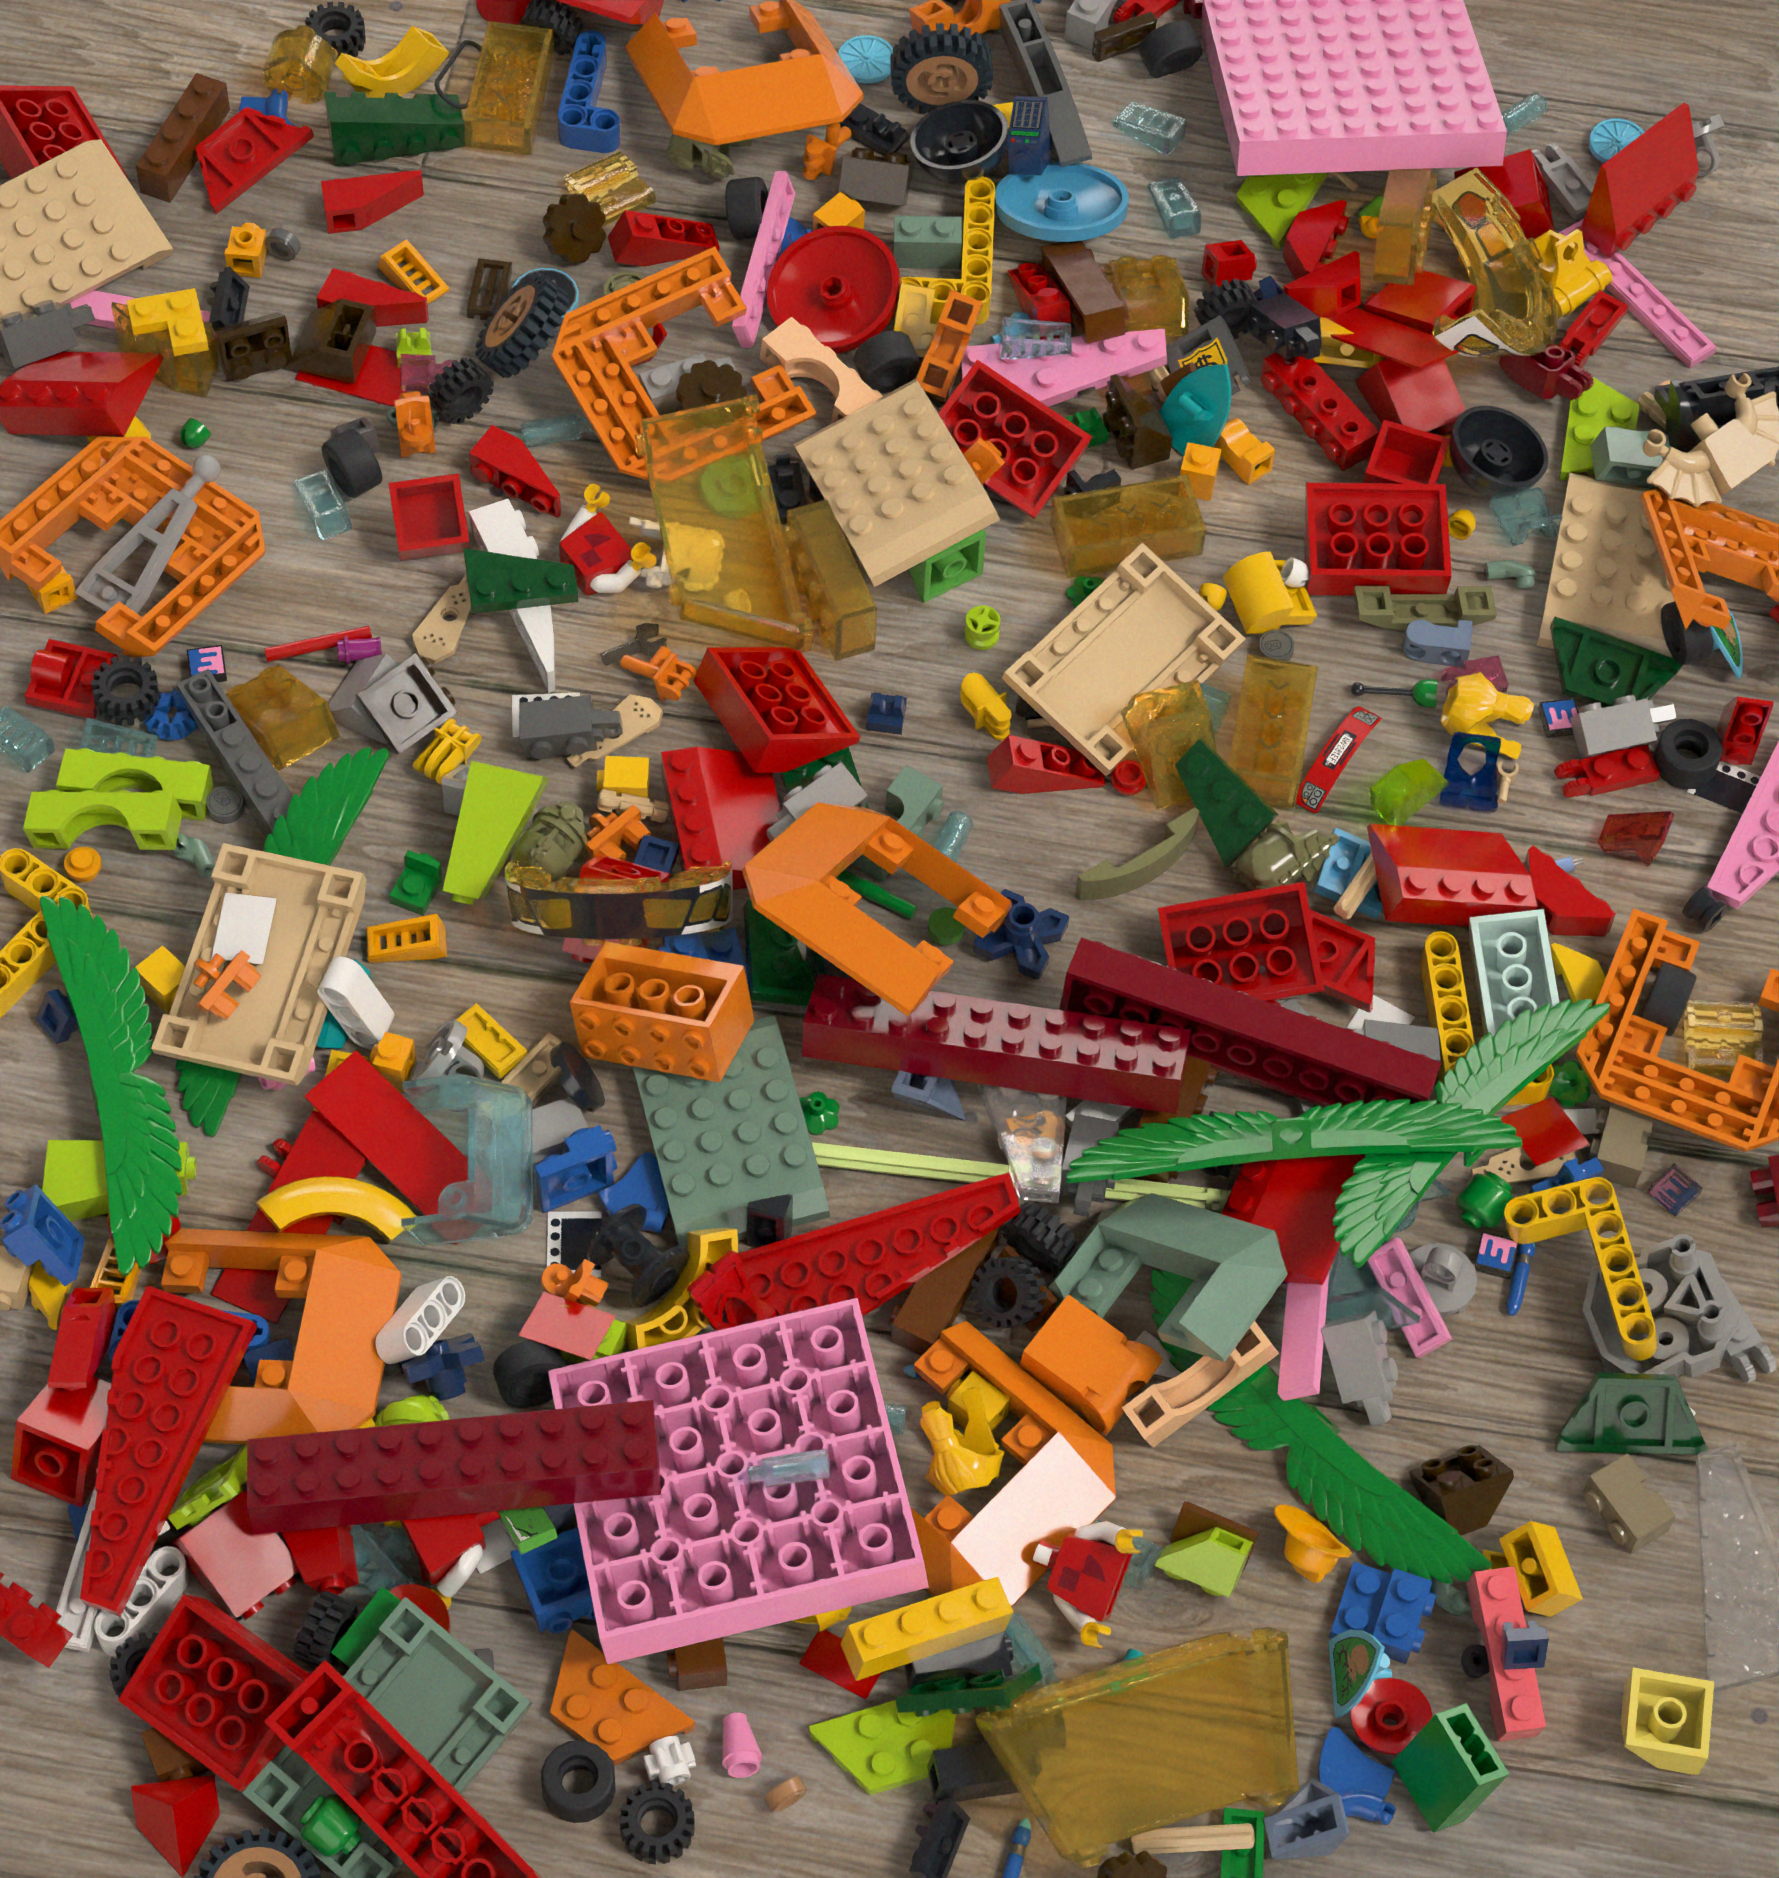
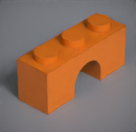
M929 0L909 9L912 30L916 29L919 34H922V26L929 25L931 31H935L936 23H943L944 30H949L951 23L958 24V32H961L964 26L971 28V35L975 32L982 34L989 30H997L1000 28L999 5L1009 3L1011 0H966L963 8L956 14L943 1Z
M950 290L927 354H925L916 380L928 397L946 403L981 313L982 301Z

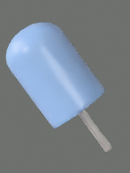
M1572 856L1555 860V862L1565 872L1575 870L1574 866L1584 864V861H1581L1584 859L1572 860Z

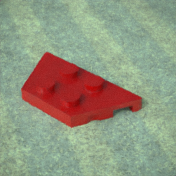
M245 107L195 146L213 212L215 214L219 213L314 137L312 129L305 125L302 128L286 124L283 118L274 115L266 116L261 111Z
M1310 909L1325 990L1323 993L1370 1013L1373 1009L1375 937Z

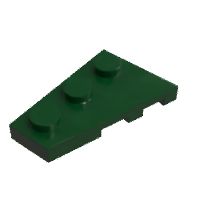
M463 548L472 614L578 602L574 565Z
M1198 739L1175 764L1195 807L1200 812L1199 815L1225 867H1230L1238 859L1237 857L1258 838L1259 834L1279 814L1204 739Z
M747 899L743 911L750 1000L808 1006L815 984L811 978L813 971L808 960L804 961L797 946L799 940L754 909L751 899Z
M1039 1663L1024 1665L1022 1671L1011 1676L1004 1677L1003 1669H998L974 1677L969 1683H966L963 1676L916 1683L895 1697L898 1713L914 1712L916 1717L933 1715L939 1710L950 1709L951 1714L967 1713L974 1710L975 1707H987L989 1712L1001 1711L1011 1707V1702L1041 1680L1042 1675Z

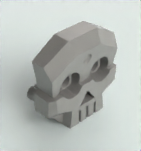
M1678 1234L1673 1239L1641 1249L1640 1257L1635 1258L1644 1288L1652 1291L1647 1295V1300L1655 1323L1658 1343L1656 1353L1646 1360L1637 1361L1625 1354L1598 1265L1592 1266L1582 1309L1583 1316L1602 1365L1610 1372L1675 1374L1676 1377L1685 1373L1686 1376L1693 1378L1720 1367L1728 1342L1736 1332H1740L1739 1317L1711 1253L1696 1249V1245L1693 1243L1694 1239L1691 1236ZM1619 1264L1612 1266L1610 1270L1621 1272L1627 1267ZM1628 1298L1622 1300L1620 1304L1632 1306L1637 1300ZM1691 1299L1695 1308L1687 1306ZM1635 1333L1630 1339L1641 1341L1648 1335L1645 1333ZM1663 1338H1670L1673 1340V1342L1667 1346L1661 1345L1659 1343L1660 1340H1662Z

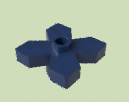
M1004 889L1001 894L1011 901L1012 908L1005 917L1004 924L995 932L990 931L984 938L979 935L974 941L973 952L991 961L1014 953L1019 973L1039 980L1049 962V955L1043 944L1061 941L1069 925V916L1052 908L1038 912L1033 905L1025 903L1024 896Z
M467 1333L448 1340H437L423 1355L398 1362L400 1372L405 1375L408 1384L425 1379L428 1391L433 1393L438 1401L455 1398L466 1392L464 1383L467 1382L463 1367L484 1361L481 1345L475 1342L474 1336L471 1333Z

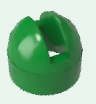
M189 418L180 431V439L183 444L192 448L201 447L211 436L208 428L193 418Z

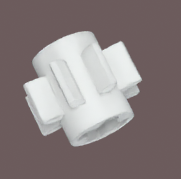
M668 1736L653 1742L649 1746L651 1755L643 1757L649 1780L654 1781L659 1778L662 1787H665L666 1782L673 1784V1786L684 1783L691 1777L689 1769L696 1767V1760L690 1742L681 1745L677 1736Z

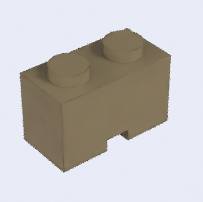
M1610 1102L1608 1108L1601 1107L1595 1128L1602 1130L1600 1140L1593 1138L1587 1160H1591L1597 1157L1604 1169L1600 1176L1601 1178L1635 1189L1643 1168L1648 1147L1646 1143L1648 1136L1651 1134L1655 1118Z
M1627 1453L1590 1475L1583 1492L1589 1508L1594 1513H1599L1608 1524L1610 1535L1619 1545H1624L1627 1551L1632 1554L1667 1533L1674 1521L1675 1514L1657 1491L1649 1494L1642 1484L1646 1481V1476Z

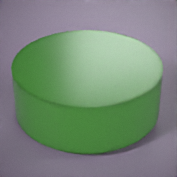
M942 907L931 913L928 919V934L934 942L941 945H952L963 937L965 925L953 918L956 909Z

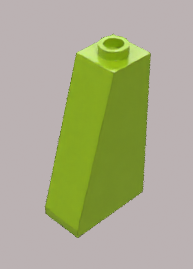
M471 761L443 887L444 892L453 893V901L473 905L475 898L486 899L516 840L522 833L547 787L549 777Z
M48 1140L42 1191L70 1222L109 1213L103 1141ZM179 1142L180 1150L177 1152L181 1158L182 1171L178 1172L175 1170L181 1182L182 1195H186L189 1190V1180L196 1179L197 1159L196 1157H190L187 1142Z

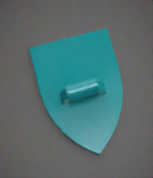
M1228 365L1206 366L1188 374L1174 387L1159 411L1172 436V446L1183 456L1188 442L1213 447L1225 427L1231 406V380Z

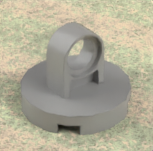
M1721 114L1709 117V120L1703 123L1697 122L1692 124L1696 154L1704 151L1711 157L1710 167L1707 170L1699 169L1698 176L1709 175L1716 171L1719 166L1720 158L1711 133L1725 127Z
M455 1019L452 1022L450 1020L446 1021L425 1046L429 1050L424 1060L417 1059L412 1069L410 1080L423 1089L430 1087L438 1078L459 1091L469 1092L478 1088L482 1082L484 1065L482 1060L475 1054L461 1046L467 1034V1027ZM461 1066L471 1067L476 1072V1076L471 1079H464L457 1074L456 1069Z
M1440 1243L1423 1245L1412 1251L1410 1257L1442 1319L1446 1315L1456 1312L1459 1314L1465 1311L1474 1298L1478 1281L1475 1266L1469 1258L1455 1247Z

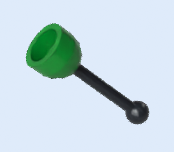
M1437 679L1420 680L1412 689L1372 687L1356 682L1351 686V692L1354 696H1361L1364 693L1412 696L1419 706L1436 708Z

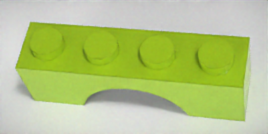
M65 748L56 787L61 792H81L83 790L117 792L124 789L138 788L150 792L160 790L174 793L183 812L182 819L205 821L208 810L206 801L213 789V780L210 765L202 764L198 761L180 762L166 760L157 756L145 758L130 756L122 752L110 754L95 752L87 748L78 750Z
M47 790L46 792H31L23 830L34 849H69L73 842L85 831L96 826L110 824L129 830L140 850H175L183 812L174 793L160 790L153 792H130L127 790L117 792H96L93 790L61 792L58 790Z

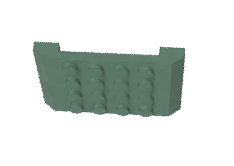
M775 1015L757 1019L753 1022L721 1082L632 1066L679 1246H684L687 1249V1232L704 1229L733 1228L737 1229L738 1240L747 1238L748 1203L780 1195H793L792 1227L830 1217L824 1185Z
M404 1597L379 1627L380 1633L343 1677L462 1795L520 1724L533 1703L408 1598ZM287 1745L243 1791V1794L301 1842L304 1847L341 1878H394L405 1864L363 1819L357 1829L363 1836L347 1855L340 1850L332 1857H325L302 1838L300 1832L303 1824L299 1819L306 1809L320 1794L327 1797L330 1794L337 1793L300 1755L293 1752Z

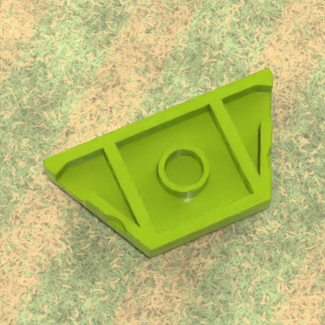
M1330 172L1248 175L1236 194V201L1245 213H1249L1252 216L1256 226L1268 234L1272 239V245L1280 250L1286 241V236L1298 212L1306 210Z
M1593 377V387L1584 391L1578 399L1573 401L1570 399L1559 480H1567L1569 472L1579 473L1588 471L1589 475H1593L1594 467L1591 444L1605 426L1636 431L1640 404Z
M240 1445L238 1447L239 1451L235 1456L223 1464L218 1463L178 1496L168 1515L169 1520L177 1530L188 1523L191 1526H195L205 1519L212 1509L222 1503L229 1502L243 1491L242 1484L247 1481V1445Z
M896 1700L811 1725L808 1732L810 1738L815 1743L818 1741L833 1756V1760L844 1771L850 1772L855 1777L856 1783L866 1793L874 1795L929 1778L927 1765L933 1751L948 1749L952 1746L956 1714H951L950 1709L939 1710L937 1713L925 1717H916L914 1712L898 1713Z

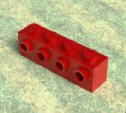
M1276 352L1264 358L1260 379L1263 387L1269 393L1274 394L1282 403L1285 412L1290 416L1293 415L1302 425L1306 435L1314 439L1321 446L1330 461L1335 462L1342 471H1345L1371 456L1379 431L1313 358L1307 360L1301 356H1296L1286 360Z
M0 1572V1580H1V1579L3 1578V1576H4V1574H3L2 1572ZM0 1581V1635L31 1658L50 1668L73 1636V1633L58 1623L62 1615L43 1602H41L38 1608L31 1604L29 1601L33 1595L14 1581L8 1587Z

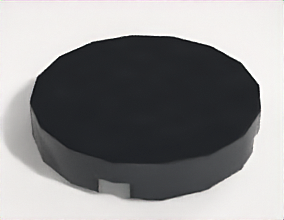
M561 1042L552 1048L550 1052L551 1064L554 1068L560 1066L562 1070V1075L559 1076L560 1082L574 1102L580 1108L588 1109V1112L592 1113L604 1106V1092L584 1057L568 1042Z

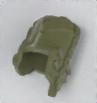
M672 133L666 154L669 156L668 160L674 166L677 165L682 169H693V167L701 166L704 173L711 174L716 179H724L735 173L733 163L728 158L731 147L751 146L754 138L721 145H711L673 135Z
M565 801L540 808L534 814L532 824L526 831L523 830L512 848V864L517 871L523 874L522 878L526 880V883H537L542 887H551L559 883L572 868L574 862H578L587 852L586 843L588 842L586 833L588 831L584 828L583 810L574 803Z
M1287 821L1270 823L1266 826V833L1262 831L1258 836L1259 840L1238 856L1237 862L1234 861L1232 865L1233 877L1250 891L1293 884L1300 877L1311 883L1313 876L1318 871H1321L1325 859L1329 858L1330 847L1332 845L1335 846L1340 837L1335 833L1323 837L1315 829L1293 836Z

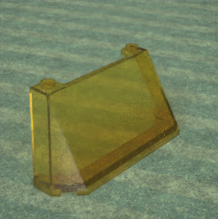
M757 394L641 420L640 434H635V448L637 455H643L672 582V585H668L669 600L671 606H677L680 620L802 652L811 651L814 630L811 618H807L806 612H802L761 443L763 432L761 427L757 428L756 414L760 413Z
M1271 1627L1254 1628L1251 1631L1252 1637L1231 1636V1631L1210 1634L1025 1691L1011 1702V1707L1005 1710L993 1712L991 1715L990 1712L980 1713L975 1717L976 1723L1059 1856L1077 1864L1078 1867L1093 1866L1100 1863L1101 1856L1109 1851L1108 1844L1244 1800L1261 1802L1263 1807L1281 1805L1286 1802L1285 1796L1299 1792L1287 1632Z

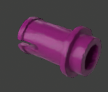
M347 636L344 637V640L337 641L339 662H346V665H350V661L382 655L380 637L348 640Z

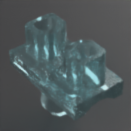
M359 1524L349 1532L354 1537L353 1545L357 1571L360 1572L371 1560L379 1566L364 1581L374 1594L382 1586L391 1590L400 1585L415 1583L413 1578L394 1558L398 1556L403 1563H406L413 1556L406 1548L410 1541L404 1529L393 1533L388 1526L383 1527L379 1531V1535L385 1541L383 1544L371 1530L365 1531Z

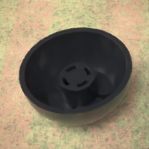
M976 100L955 101L939 106L922 117L912 131L910 145L916 161L931 177L944 183L963 185L968 180H977L982 176L986 177L998 166L1007 148L1008 126L1003 113L991 104Z
M1494 406L1472 407L1459 415L1452 428L1449 442L1452 465L1460 479L1478 493L1491 497L1515 496L1533 487L1547 470L1549 462L1548 451L1541 436L1527 421L1508 410Z

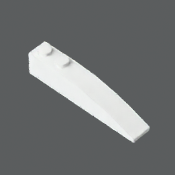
M509 498L469 511L471 534L480 551L537 559L539 551L533 536L527 537L524 531L526 530V524L520 510L514 511ZM550 605L509 610L548 693L555 691V646Z

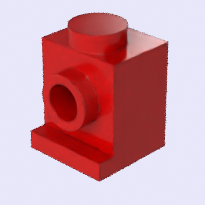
M1242 240L1205 245L1201 274L1211 286L1217 284L1219 287L1222 285L1221 281L1228 280L1229 284L1232 279H1238L1239 282L1241 280H1252L1253 272L1257 268V260L1255 254L1251 252Z

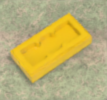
M477 1003L456 1019L467 1027V1034L462 1045L482 1060L483 1064L499 1079L515 1068L527 1055V1050Z

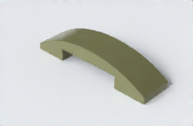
M1355 586L1353 590L1358 619L1388 629L1406 631L1411 622L1421 619L1438 626L1457 627L1458 620L1473 621V625L1494 620L1497 616L1491 586H1457L1454 594H1390L1389 586Z
M1194 807L1167 823L1163 842L1116 869L1106 859L1080 874L1077 879L1076 897L1079 900H1097L1118 896L1135 890L1162 875L1184 854L1197 831L1199 810Z

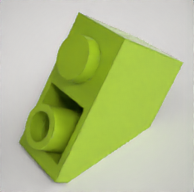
M1214 1527L1166 1545L1155 1566L1163 1569L1165 1574L1173 1579L1189 1580L1200 1585L1205 1592L1211 1595H1224L1230 1598L1238 1584L1253 1542L1219 1527Z

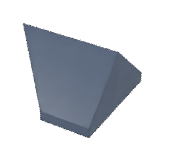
M899 1070L891 1090L896 1100L966 1121L952 1079L907 1073Z
M1313 1777L1273 1815L1264 1818L1270 1851L1274 1859L1329 1856L1350 1835L1341 1795Z

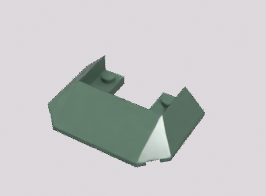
M1150 1193L1101 1211L1079 1240L1073 1252L1049 1280L1046 1287L1057 1298L1056 1306H1059L1069 1294L1096 1315L1103 1318L1142 1264L1193 1279V1283L1157 1332L1163 1342L1225 1362L1288 1273L1274 1230Z

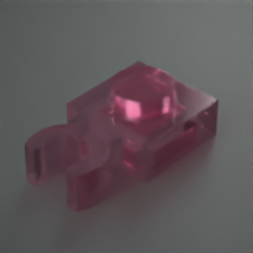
M401 354V390L431 391L429 385L432 382H436L434 378L436 374L442 375L444 373L442 368L446 365L449 368L452 367V362L455 360H446L442 364H436L435 355Z
M1499 655L1465 661L1463 670L1456 667H1448L1442 671L1441 675L1442 682L1452 680L1457 683L1456 677L1481 672L1493 684L1496 690L1502 693L1507 692L1509 685ZM1450 684V685H1448L1447 691H1446V695H1447V696H1448V690H1449L1451 687H1453L1455 684Z

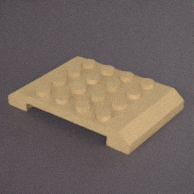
M101 139L86 141L0 185V322H2L1 317L8 313L20 311L22 315L33 311V306L42 301L53 300V303L58 302L61 305L71 303L140 266L145 269L173 254L172 246Z
M916 379L793 444L800 460L809 475H811L874 587L1000 520L985 489Z
M1569 472L1536 646L1554 649L1550 625L1555 616L1673 658L1662 631L1661 609L1665 604L1675 600L1640 500L1643 492L1653 489L1595 480V477Z
M1141 543L1119 564L1114 573L1030 652H1025L1008 668L1001 679L1107 776L1120 762L1125 761L1223 666L1246 638L1146 545Z
M223 843L211 876L215 884L169 1015L163 1014L151 1049L158 1055L298 1086L307 1074L328 1011L317 990L332 959L336 956L346 957L364 904L366 877L361 872ZM225 893L276 898L263 965L250 963L261 975V978L248 993L233 981L229 983L224 992L237 1001L239 1005L226 1021L213 1015L210 1011L203 1014L195 1006L214 982L209 980L202 989L195 986L193 981L201 972L196 969L194 962L198 958L208 963L211 960ZM225 960L218 968V971L222 973L231 961Z

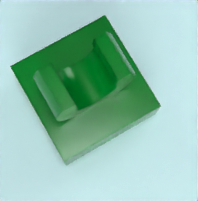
M1095 407L1065 417V419L1092 436L1088 448L1108 442L1109 433Z

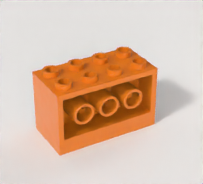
M607 941L569 1002L582 1057L714 1082H721L755 1021L744 966Z

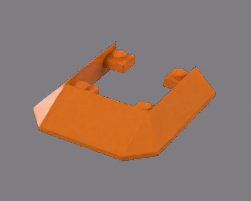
M795 0L765 1L760 5L749 6V17L759 34L784 29L796 47L791 53L780 54L778 62L720 72L716 66H703L690 71L678 49L697 45V33L688 18H671L666 22H661L656 12L625 46L626 54L673 135L711 145H721L843 122L863 100L862 90L813 14Z
M716 247L566 313L551 359L617 470L621 473L668 486L810 420L817 415L801 386L795 387L782 364H779L751 377L750 385L761 401V404L743 411L740 415L733 416L730 425L706 429L703 423L693 424L689 418L682 415L681 410L664 418L660 417L631 366L657 355L658 348L647 329L700 305L704 307L716 328L746 314L747 307L731 283L732 274Z
M148 437L95 438L0 520L1 570L8 581L16 576L36 591H39L61 572L62 562L47 553L45 549L78 520L85 517L105 532L121 518L135 526L172 488L179 492L183 489L193 475L192 467ZM215 482L204 483L192 499L198 507L163 570L181 583L143 617L118 601L96 621L95 631L122 648L123 655H129L130 658L155 656L265 555L259 512ZM177 508L155 529L162 535L164 534Z
M1661 488L1642 493L1640 500L1685 629L1688 628L1692 619H1694L1702 626H1715L1725 630L1731 620L1725 599L1705 593L1698 571L1703 573L1708 571L1765 591L1771 599L1779 602V524L1723 504L1705 502L1700 504L1699 507H1694L1683 499L1669 500L1667 494Z
M817 802L744 865L742 872L753 908L900 1012L909 1016L927 998L931 988L949 972L954 961L925 940L915 948L859 910L857 906L862 896L850 889L847 884L837 880L836 877L862 854L891 875L901 867L956 905L958 908L953 918L982 938L990 931L995 932L1004 924V919L1009 914L1012 903L1005 896L891 817L865 807Z
M1633 908L1596 1001V1004L1609 1003L1610 1011L1587 1032V1036L1580 1041L1576 1052V1057L1598 1096L1604 1100L1743 1152L1779 1141V1056L1775 1067L1739 1054L1729 1083L1657 1057L1668 1028L1633 1015L1651 966L1660 968L1661 964L1665 962L1689 972L1700 942L1666 930L1667 920ZM1771 968L1758 1005L1779 1012V971Z
M182 1228L165 1242L169 1251L161 1286L166 1292L202 1294L208 1267L279 1270L275 1285L277 1296L279 1298L306 1299L293 1361L260 1359L254 1387L229 1386L203 1443L247 1445V1439L357 1429L375 1416L385 1362L379 1357L376 1350V1337L395 1314L402 1275L370 1237Z
M964 1321L941 1331L940 1338L914 1363V1371L942 1395L965 1372L970 1375L974 1371L1010 1398L1009 1410L1021 1420L1001 1439V1446L1019 1460L1024 1467L975 1517L948 1494L925 1518L919 1515L913 1508L910 1507L927 1575L929 1588L925 1589L935 1597L998 1576L1009 1603L1013 1607L1049 1570L1046 1567L1033 1563V1556L1039 1542L1043 1540L1061 1548L1063 1539L1067 1534L1075 1533L1080 1526L1093 1524L1116 1500L1113 1447L1109 1441L969 1322Z

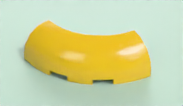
M326 1176L295 1181L268 1193L255 1202L279 1233L305 1219L323 1215H338L349 1217L367 1225L390 1244L419 1220L408 1206L387 1191L363 1181L344 1177Z
M715 1228L687 1232L689 1261L672 1291L652 1310L636 1318L623 1321L626 1323L627 1344L630 1351L693 1337L701 1329H706L709 1322L696 1307L695 1302L687 1291V1287L706 1270L710 1271V1267L727 1251L733 1250L738 1253L737 1229Z

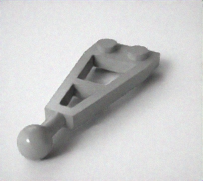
M205 454L196 458L192 466L193 475L183 489L179 492L172 488L95 564L74 592L79 598L103 613H106L118 601L134 612H139L152 593L198 507L192 499L204 483L213 482L220 475L221 466L214 456ZM177 508L164 534L162 535L155 529ZM144 540H147L157 547L135 587L111 574Z

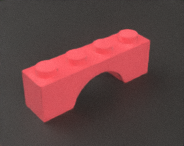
M1506 1567L1476 1571L1470 1577V1581L1466 1582L1473 1621L1481 1631L1488 1655L1491 1679L1489 1703L1497 1742L1536 1737L1546 1728L1535 1668L1504 1670L1501 1661L1503 1622H1512L1513 1629L1526 1628L1515 1568Z

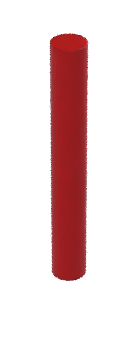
M368 625L264 648L266 661L271 662L337 647L338 640H344V637L347 636L348 640L372 638L371 630Z

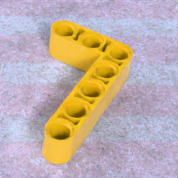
M982 176L977 180H968L965 186L961 279L901 278L904 284L935 289L930 323L938 324L950 290L983 302L976 325L985 323L989 318L992 289L995 185L987 177Z
M19 848L7 850L1 855V877L7 892L36 911L37 914L0 951V985H4L0 988V1019L56 962L48 939L43 938L47 935V929L40 906L41 896L53 899L58 906L59 897L63 896L70 899L76 909H78L79 904H83L92 916L87 894L80 887L27 851ZM15 871H22L20 873L13 874ZM43 890H50L49 892L40 893ZM21 960H29L22 964L18 963Z
M1437 931L1431 933L1425 940L1420 959V968L1429 1025L1431 1028H1438L1440 1062L1442 1063L1438 1072V1081L1443 1083V1077L1447 1070L1452 1069L1454 1072L1456 1060L1460 1056L1466 1060V1052L1474 1044L1458 943L1451 934ZM1434 953H1440L1444 957L1437 956ZM1439 985H1446L1449 989L1442 988ZM1444 1017H1451L1455 1021H1448ZM1448 1049H1455L1460 1054L1452 1053ZM1550 1064L1547 1070L1536 1078L1540 1083L1530 1082L1504 1106L1536 1104L1543 1101L1548 1094L1554 1077L1552 1065Z
M1593 1177L1510 1200L1504 1209V1216L1508 1234L1516 1243L1530 1244L1585 1229L1588 1230L1622 1348L1631 1359L1642 1361L1651 1358L1656 1353L1658 1347L1655 1323L1611 1182L1605 1178ZM1595 1198L1606 1199L1602 1204L1595 1205L1590 1203ZM1559 1207H1565L1569 1209L1566 1213L1563 1214L1553 1213V1211ZM1521 1217L1531 1218V1220L1525 1224L1515 1223V1221ZM1613 1231L1617 1233L1615 1236L1611 1238H1603L1600 1236L1603 1232ZM1619 1264L1627 1267L1621 1272L1610 1270L1612 1266ZM1628 1298L1637 1300L1632 1306L1620 1304L1622 1300ZM1635 1333H1645L1648 1335L1641 1341L1630 1339Z

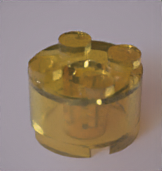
M300 25L296 30L282 31L272 41L263 69L265 74L263 78L264 83L270 91L277 88L278 93L281 94L282 89L285 90L289 96L287 101H290L291 97L302 98L301 104L319 102L324 98V92L327 91L338 52L324 39L315 35V31L308 26Z

